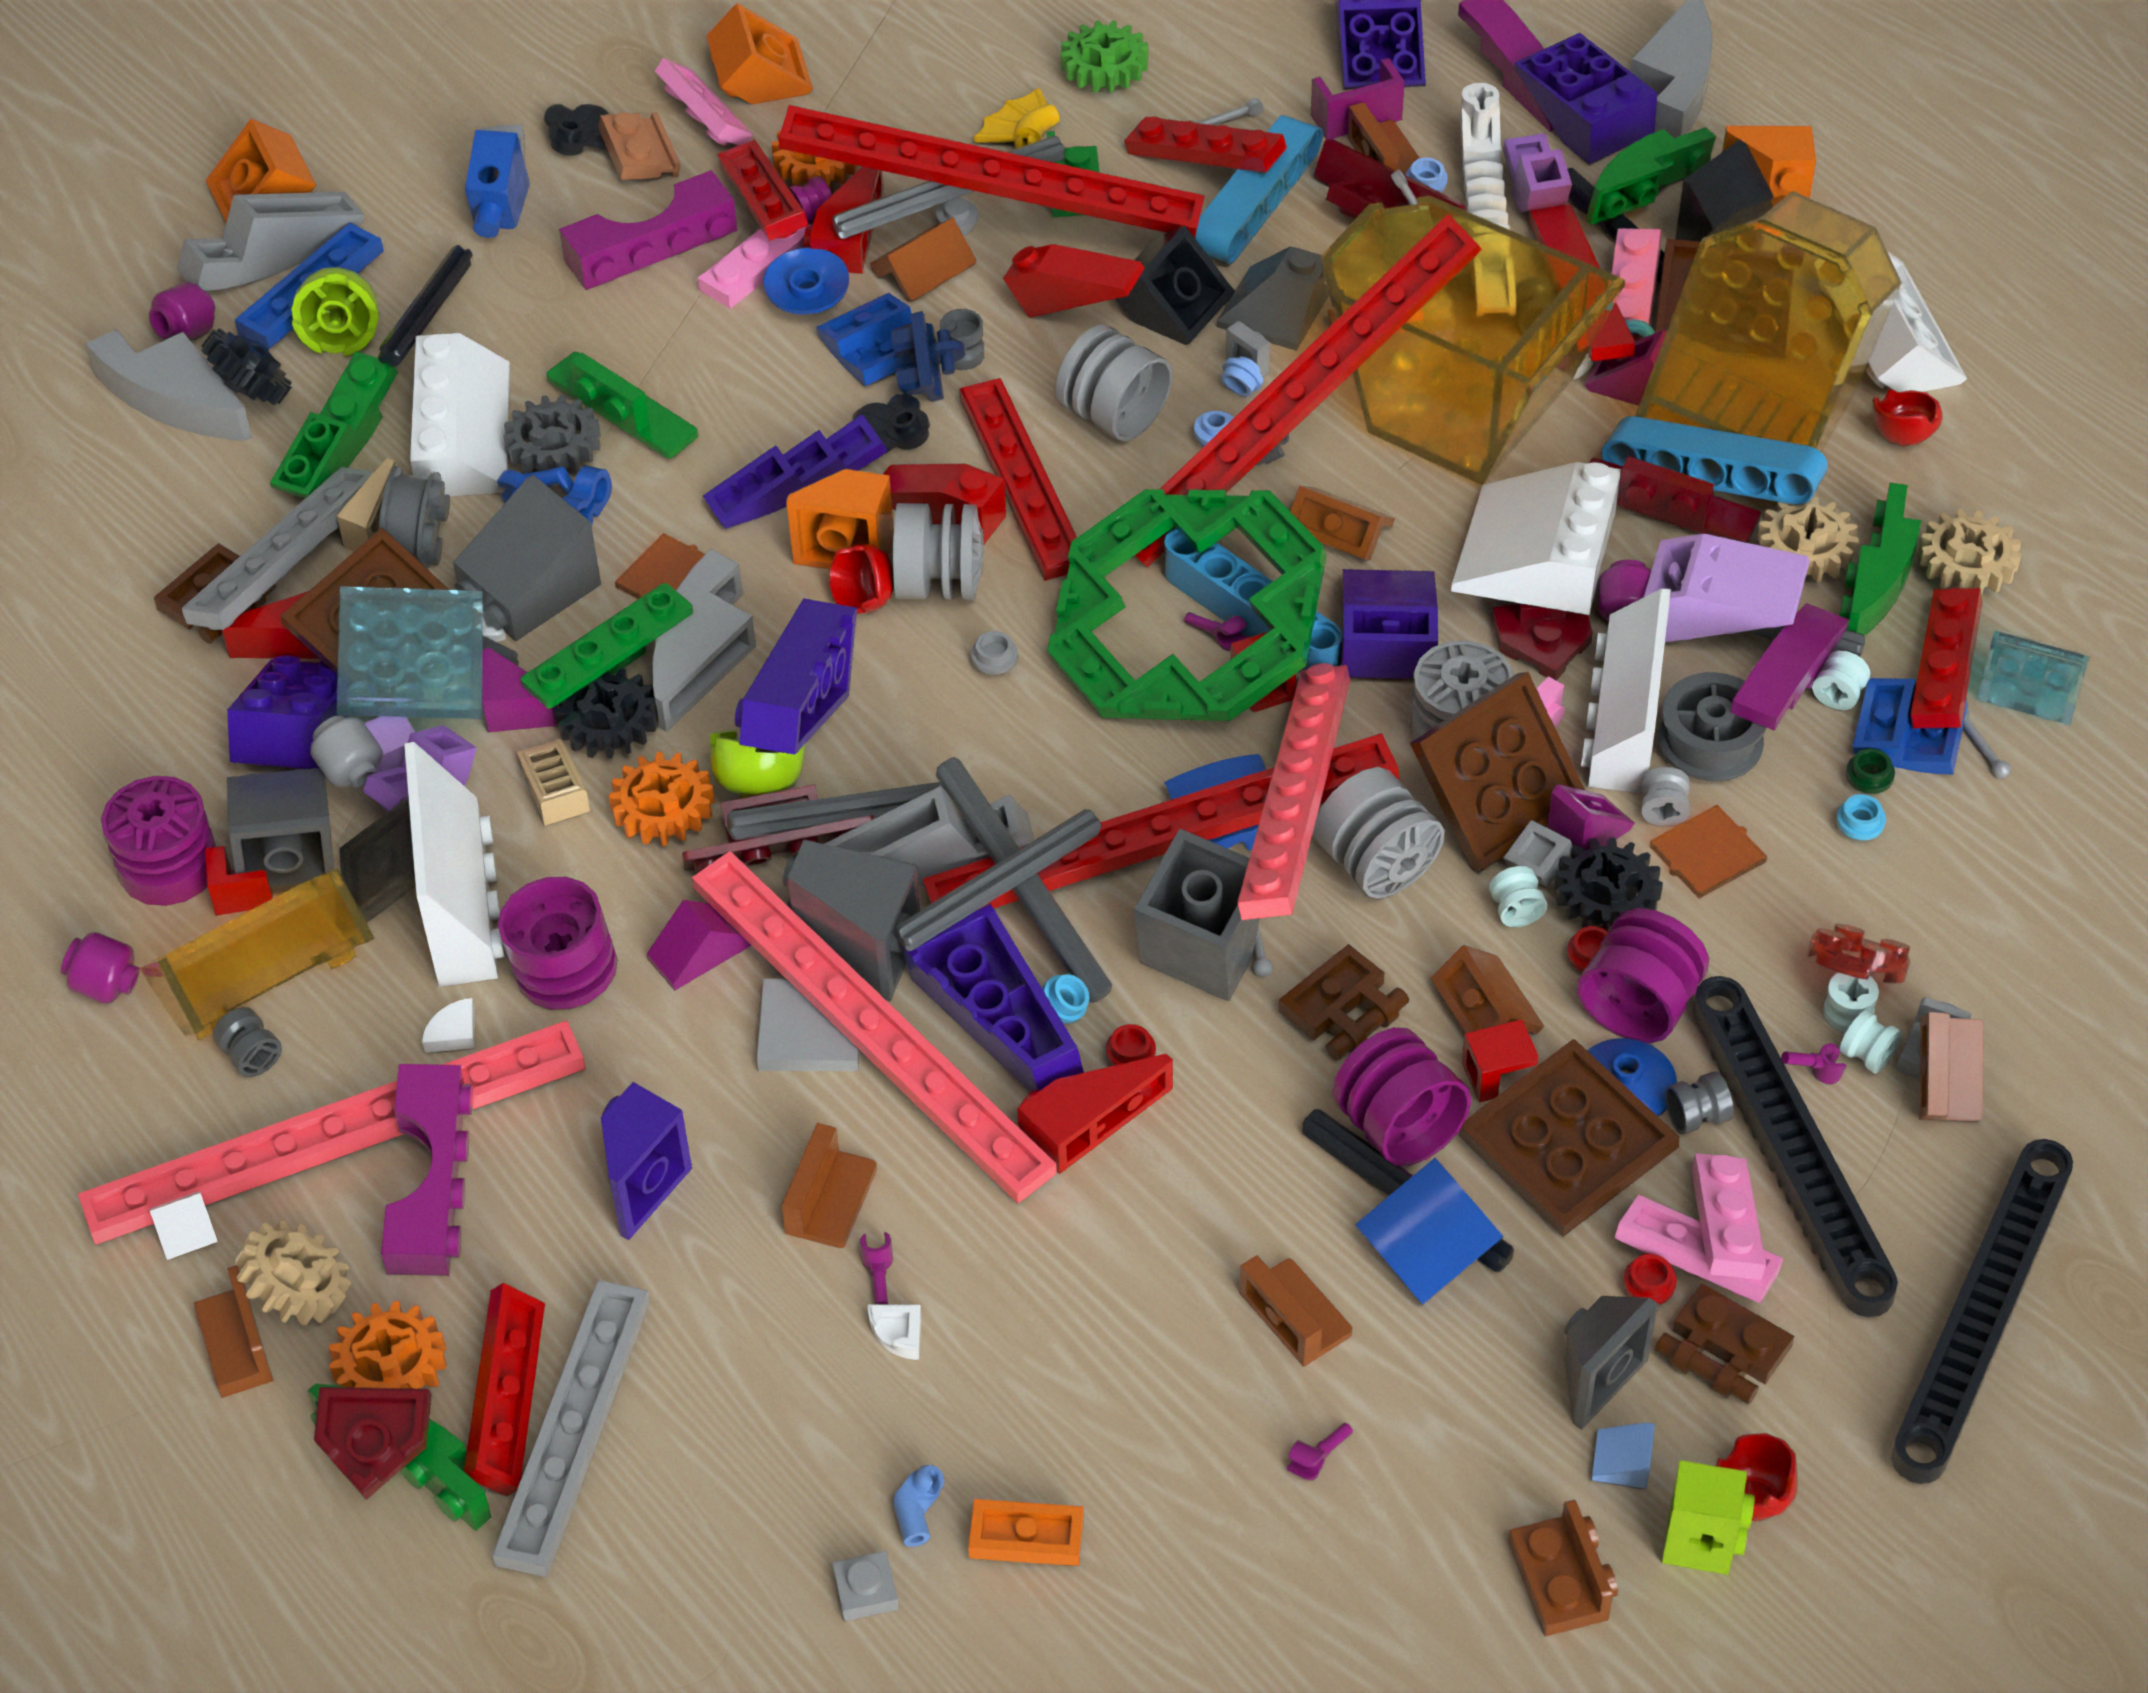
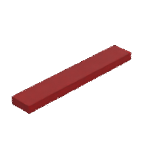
M1571 204L1530 210L1529 223L1591 361L1634 356L1635 341Z
M997 378L959 388L960 401L995 475L1005 479V497L1044 581L1067 575L1070 565L1068 560L1070 545L1077 536L1002 379Z

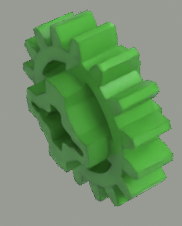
M1095 21L1094 28H1089L1082 24L1080 25V34L1069 32L1068 41L1061 43V70L1066 71V79L1068 81L1077 79V87L1080 89L1087 84L1092 85V91L1096 93L1100 87L1107 88L1112 93L1115 90V86L1119 84L1127 89L1130 88V79L1140 81L1142 79V72L1148 70V42H1143V34L1141 32L1132 34L1131 25H1126L1120 29L1117 28L1116 21H1112L1109 26L1102 25L1100 21Z

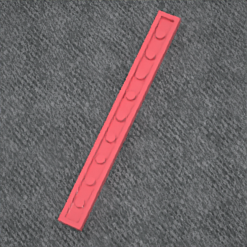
M1328 663L1313 665L1307 670H1302L1300 673L1238 899L1242 920L1293 914L1350 685L1347 665L1333 666Z
M728 851L692 877L693 889L1017 1204L1056 1175V1163L731 851Z
M567 1020L442 1064L461 1065L464 1084L473 1085V1109L586 1069L584 1057ZM397 1081L79 1193L78 1197L95 1245L154 1224L150 1208L200 1191L204 1204L208 1205L403 1135V1133L399 1132L395 1115Z

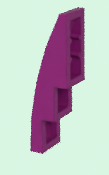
M1464 0L1459 2L1458 16L1481 37L1480 51L1503 73L1502 86L1549 132L1553 131L1554 128L1514 68L1515 62L1543 50V46L1504 0Z
M1806 603L1796 613L1794 623L1792 625H1785L1757 662L1734 697L1730 713L1775 731L1788 708L1793 710L1805 688L1811 689L1816 676L1823 669L1826 659L1834 651L1846 631L1849 619Z

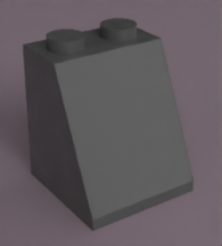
M534 475L527 478L453 561L457 580L454 587L459 598L467 606L474 605L477 607L481 605L484 617L490 626L492 625L497 631L503 628L504 632L514 641H518L601 585L591 522Z
M320 768L227 777L229 835L235 874L265 870L273 893L337 886L325 775Z
M1179 828L1134 908L1140 963L1226 1001H1230L1251 962L1260 918L1242 920L1238 906V899L1250 858Z
M803 840L796 858L790 857L784 870L783 884L789 887L790 894L787 906L885 1000L891 1001L906 966L902 946L897 941L894 932L898 924L921 911L917 865Z

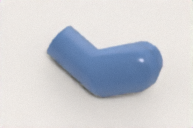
M923 1465L917 1471L911 1473L893 1498V1505L903 1542L908 1547L920 1546L930 1539L924 1514L939 1497L940 1490L945 1483L943 1473L933 1465Z

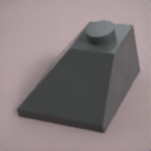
M1290 246L1250 266L1218 318L1217 327L1226 330L1239 320L1253 331L1261 333L1270 343L1297 351L1329 297L1331 258Z
M1601 1296L1588 1310L1580 1308L1567 1323L1564 1333L1567 1335L1564 1361L1573 1424L1582 1430L1648 1361L1658 1303L1651 1298Z

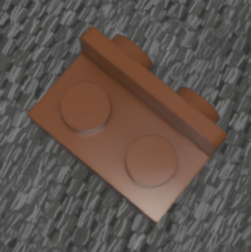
M1575 1499L1564 1502L1562 1517L1509 1530V1545L1545 1637L1609 1620L1612 1598L1618 1595L1615 1575L1608 1563L1601 1564L1596 1552L1598 1536L1595 1525L1590 1516H1582Z

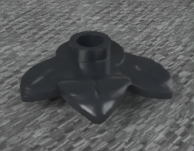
M554 104L548 107L544 115V122L549 126L548 138L551 140V147L556 152L564 155H578L583 152L585 146L606 149L607 147L598 127L600 115H609V112L605 108L593 104L579 105L574 110L562 104Z
M896 394L889 400L888 404L878 402L867 404L858 409L852 416L854 420L863 414L888 452L896 446L904 450L917 448L925 443L929 437L930 421L928 416L920 410L918 399L909 394Z

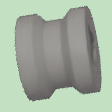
M1659 767L1648 771L1643 776L1642 793L1644 798L1641 805V814L1647 822L1660 827H1671L1685 822L1690 814V802L1687 798L1690 791L1688 775L1674 767Z

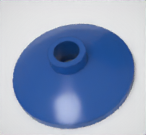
M799 248L780 255L768 266L764 274V290L770 302L783 311L801 315L815 314L833 307L845 296L849 287V273L845 263L832 252L823 249Z
M1629 1038L1606 1040L1587 1050L1657 1116L1662 1115L1667 1110L1665 1089L1668 1085L1677 1083V1077L1673 1065L1660 1050L1648 1043ZM1622 1070L1631 1071L1633 1073H1624L1622 1072Z

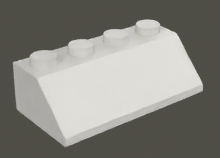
M1855 228L1850 230L1814 261L1823 277L1819 280L1821 287L1836 301L1838 307L1835 308V313L1841 322L1851 329L1854 336L1850 338V341L1858 353L1867 359L1869 366L1866 368V371L1879 387L1884 388L1887 385L1896 392L1907 390L1923 392L1959 385L1967 379L1902 261Z
M461 333L416 336L410 456L413 475L429 478L433 471L439 472L442 481L445 482L444 494L450 496L503 493L506 488H500L497 480L503 471L508 470V453H506L503 435L506 434L504 424L509 422L510 363Z
M1659 589L1610 614L1608 633L1598 632L1595 660L1604 661L1603 668H1593L1590 695L1599 696V703L1589 702L1586 731H1594L1595 736L1594 739H1584L1581 767L1590 768L1588 787L1642 793V778L1649 771L1655 733L1670 589Z

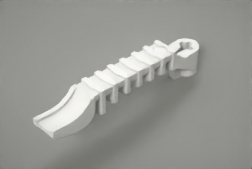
M1473 83L1462 90L1460 135L1465 206L1467 208V216L1471 217V225L1476 228V234L1472 238L1482 248V251L1472 259L1471 263L1473 283L1476 284L1478 310L1479 314L1486 313V310H1511V313H1518L1515 255L1511 254L1512 235H1510L1508 213L1506 212L1505 184L1502 180L1503 165L1501 164L1499 91L1487 83Z

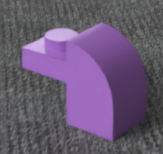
M1546 133L1505 139L1503 152L1513 182L1511 195L1517 209L1520 212L1565 205L1572 183L1562 150H1550Z
M444 725L410 733L408 743L415 742L465 786L477 747ZM405 755L401 767L367 775L363 790L365 794L380 803L385 811L396 815L406 814L410 811Z

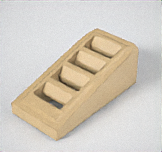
M386 458L336 515L345 548L356 551L379 530L384 490L390 471L396 466L395 460Z
M562 738L516 752L544 826L590 812L586 789ZM561 765V766H559V767L552 768V769H549V770H546V771H542V772L537 773V771L544 770V769H547V768H550V767H553V766Z

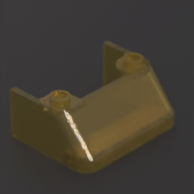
M335 868L289 889L140 967L148 984L184 1036L195 1034L198 1040L212 1034L218 1021L230 1011L315 966L327 962L332 970L357 957L354 947L368 943L375 938L340 872Z

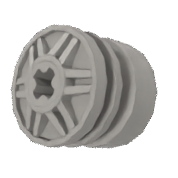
M1100 324L1090 328L1081 335L1066 354L1060 366L1055 384L1056 398L1063 407L1075 411L1081 418L1092 420L1096 427L1117 440L1129 441L1137 438L1148 429L1160 414L1172 385V367L1168 360L1146 347L1135 345L1131 338L1121 335L1118 330L1111 326Z
M897 503L893 537V577L896 599H927L932 579H940L944 599H953L955 579H961L962 599L975 600L977 585L983 572L984 558L983 529L978 519L977 505L964 504L962 523L957 525L955 523L954 504H945L941 524H933L929 504Z
M1469 640L1449 641L1435 646L1419 659L1413 677V703L1411 705L1410 719L1412 741L1513 676L1512 667L1504 656L1488 645Z
M1375 767L1363 770L1350 777L1331 793L1317 814L1313 836L1337 864L1344 865L1347 874L1353 881L1357 882L1368 897L1381 899L1393 896L1406 889L1427 871L1437 858L1444 843L1445 830L1440 822L1432 814H1429L1420 802L1413 800L1409 790L1388 769Z

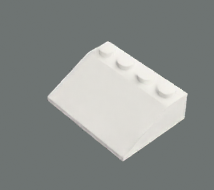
M1574 462L1482 485L1452 582L1451 591L1589 615L1615 516L1622 469L1611 468L1597 462L1588 464Z
M415 742L404 743L416 895L438 985L443 987L497 979L496 959L505 957V949L499 929H493V920L499 919L501 908L498 891H490L489 882L498 881L494 853H486L485 846L494 844L490 815L481 817L477 797Z

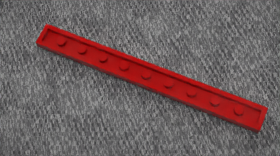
M792 105L788 106L779 135L778 148L1165 233L1185 225L1194 238L1196 237L1205 195Z
M1448 213L1160 489H1164L1165 495H1188L1189 490H1225L1227 493L1480 253L1482 248ZM1175 527L1135 556L1145 566L1149 567L1164 553L1165 537Z
M1382 733L1334 748L1320 805L1324 804L1331 793L1342 783L1363 770L1380 767L1388 769L1398 780L1400 779L1399 767ZM1275 767L1100 822L1102 827L1096 837L1042 869L1037 874L1047 889L1051 891L1164 855L1179 828L1206 840H1211L1258 825ZM989 857L923 878L925 892L930 904L994 866L995 862ZM1010 889L985 906L991 904L994 909L1019 901L1020 899L1013 889Z

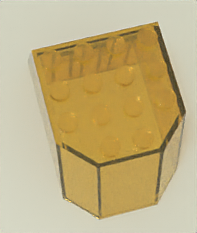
M1794 191L1738 210L1707 234L1699 244L1636 416L1801 444L1816 448L1822 453L1858 389L1902 283L1876 227Z
M1432 196L1417 197V204L1387 209H1384L1382 203L1369 204L1321 255V264L1336 320L1448 213L1482 248L1480 253L1350 376L1368 433L1478 484L1484 485L1573 380L1625 286V279Z

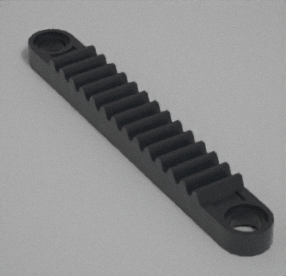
M1714 976L1703 980L1696 991L1693 1011L1710 1045L1711 1057L1713 1060H1718L1720 1074L1727 1077L1729 1091H1734L1737 1107L1742 1106L1744 1120L1746 1123L1750 1122L1753 1138L1759 1139L1762 1155L1767 1154L1769 1168L1771 1171L1776 1172L1779 1188L1784 1187L1787 1203L1793 1204L1795 1218L1797 1221L1801 1220L1805 1238L1810 1237L1813 1253L1819 1254L1822 1270H1827L1842 1301L1849 1310L1865 1317H1876L1886 1313L1894 1302L1898 1285L1896 1273L1788 1070L1782 1063L1781 1057L1748 995L1737 981L1729 977ZM1713 996H1722L1729 999L1733 1007L1726 1011H1718L1711 1008L1706 1001ZM1860 1279H1873L1883 1287L1884 1292L1879 1296H1865L1857 1290L1855 1283Z
M2048 1139L2034 1140L2028 1143L2022 1150L1898 1431L1891 1459L1899 1475L1910 1482L1918 1484L1931 1483L1939 1479L1944 1473L1964 1425L1967 1422L1972 1406L1976 1401L1978 1392L1982 1387L1985 1376L1988 1373L1993 1357L1997 1352L1999 1343L2003 1338L2014 1308L2018 1303L2020 1294L2024 1289L2028 1275H2030L2034 1261L2051 1226L2073 1167L2071 1153L2065 1146L2056 1141ZM2038 1159L2049 1160L2055 1164L2059 1172L2053 1176L2040 1175L2032 1168L2031 1162ZM1913 1443L1925 1444L1935 1452L1936 1458L1929 1463L1916 1462L1909 1457L1906 1447Z

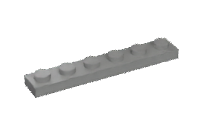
M340 467L181 608L186 624L208 627L212 630H224L232 625L241 613L251 604L257 602L262 597V594L279 579L285 577L289 570L303 557L313 552L315 547L324 538L339 528L336 515L374 471Z
M597 1280L492 1556L495 1566L548 1577L649 1306L648 1290Z

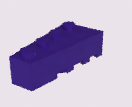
M803 598L746 695L737 704L735 726L741 728L739 745L795 755L849 697L857 616L856 607Z
M991 904L973 912L912 951H906L901 947L912 981L1028 1091L1042 1090L1055 1079L1084 1073L1077 1045Z

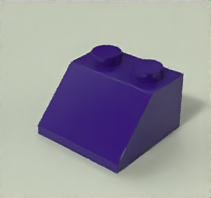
M632 1082L620 1096L613 1097L606 1105L601 1116L608 1174L620 1235L627 1240L632 1238L692 1169L682 1109L635 1082Z

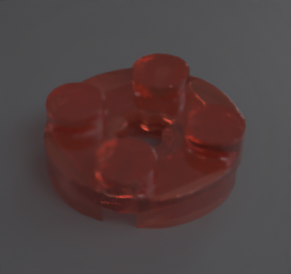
M1835 924L1834 930L1818 928L1812 934L1807 955L1808 957L1817 955L1815 962L1823 967L1868 980L1869 973L1883 972L1885 973L1883 979L1885 983H1902L1906 980L1911 962L1908 957L1911 947L1905 943L1892 939H1881L1880 943L1863 938L1864 930L1846 924Z

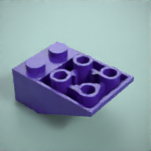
M1335 0L1337 36L1344 89H1357L1379 83L1380 60L1387 58L1391 60L1405 81L1404 87L1426 85L1421 0Z
M1581 33L1575 34L1514 63V68L1563 144L1588 164L1625 148L1647 135L1655 133L1657 92Z
M1343 569L1342 665H1347L1349 677L1413 679L1419 659L1431 648L1438 646V603L1434 571Z
M291 655L278 656L271 659L227 709L230 762L303 769L319 768L310 754L311 744L314 740L312 738L313 733L318 726L329 718L338 715L347 718L355 691L322 661L318 663L302 662L300 658Z

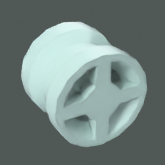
M1848 651L1832 652L1824 663L1823 671L1816 676L1813 682L1812 689L1814 695L1822 704L1834 710L1845 711L1851 709L1859 699L1860 690L1867 685L1870 679L1871 672L1869 666L1854 653Z
M1515 866L1505 869L1493 877L1489 883L1491 897L1494 902L1500 904L1498 906L1500 919L1504 925L1509 927H1523L1534 923L1547 910L1548 904L1545 896L1541 891L1537 890L1538 879L1533 869L1527 866Z
M1855 969L1836 973L1830 979L1828 985V996L1823 1008L1824 1018L1830 1026L1846 1033L1852 1022L1861 1012L1868 1010L1874 1014L1879 989L1873 977Z
M1864 1010L1848 1028L1839 1050L1840 1053L1848 1058L1858 1057L1863 1060L1865 1068L1877 1074L1894 1055L1903 1034L1895 1026L1885 1027L1878 1023L1875 1014Z

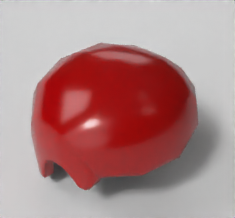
M1889 389L1881 402L1875 396L1872 400L1877 432L1890 443L1909 446L1927 440L1939 429L1943 420V412L1939 401L1928 392L1916 390L1896 392L1893 389Z
M857 544L853 547L839 549L834 554L829 569V587L835 604L856 607L857 614L874 612L885 606L891 598L894 589L893 566L888 554L873 544Z
M1767 1433L1744 1434L1735 1439L1733 1450L1728 1457L1717 1459V1467L1747 1472L1744 1493L1755 1495L1752 1522H1760L1781 1514L1795 1500L1798 1489L1797 1460L1795 1452L1785 1440Z

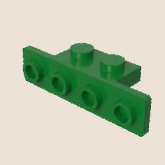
M572 352L546 372L549 383L574 399H580L583 405L588 408L592 407L594 412L667 459L674 457L698 438V429L646 396L644 391L583 352Z
M662 583L521 677L522 687L546 708L551 709L605 672L609 671V675H614L621 668L626 667L646 653V645L692 615L693 606L669 584Z

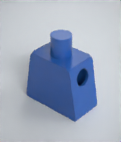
M475 130L465 193L474 221L473 230L482 237L493 238L498 235L499 228L513 229L517 227L530 182L516 132ZM495 169L499 171L498 177H496Z

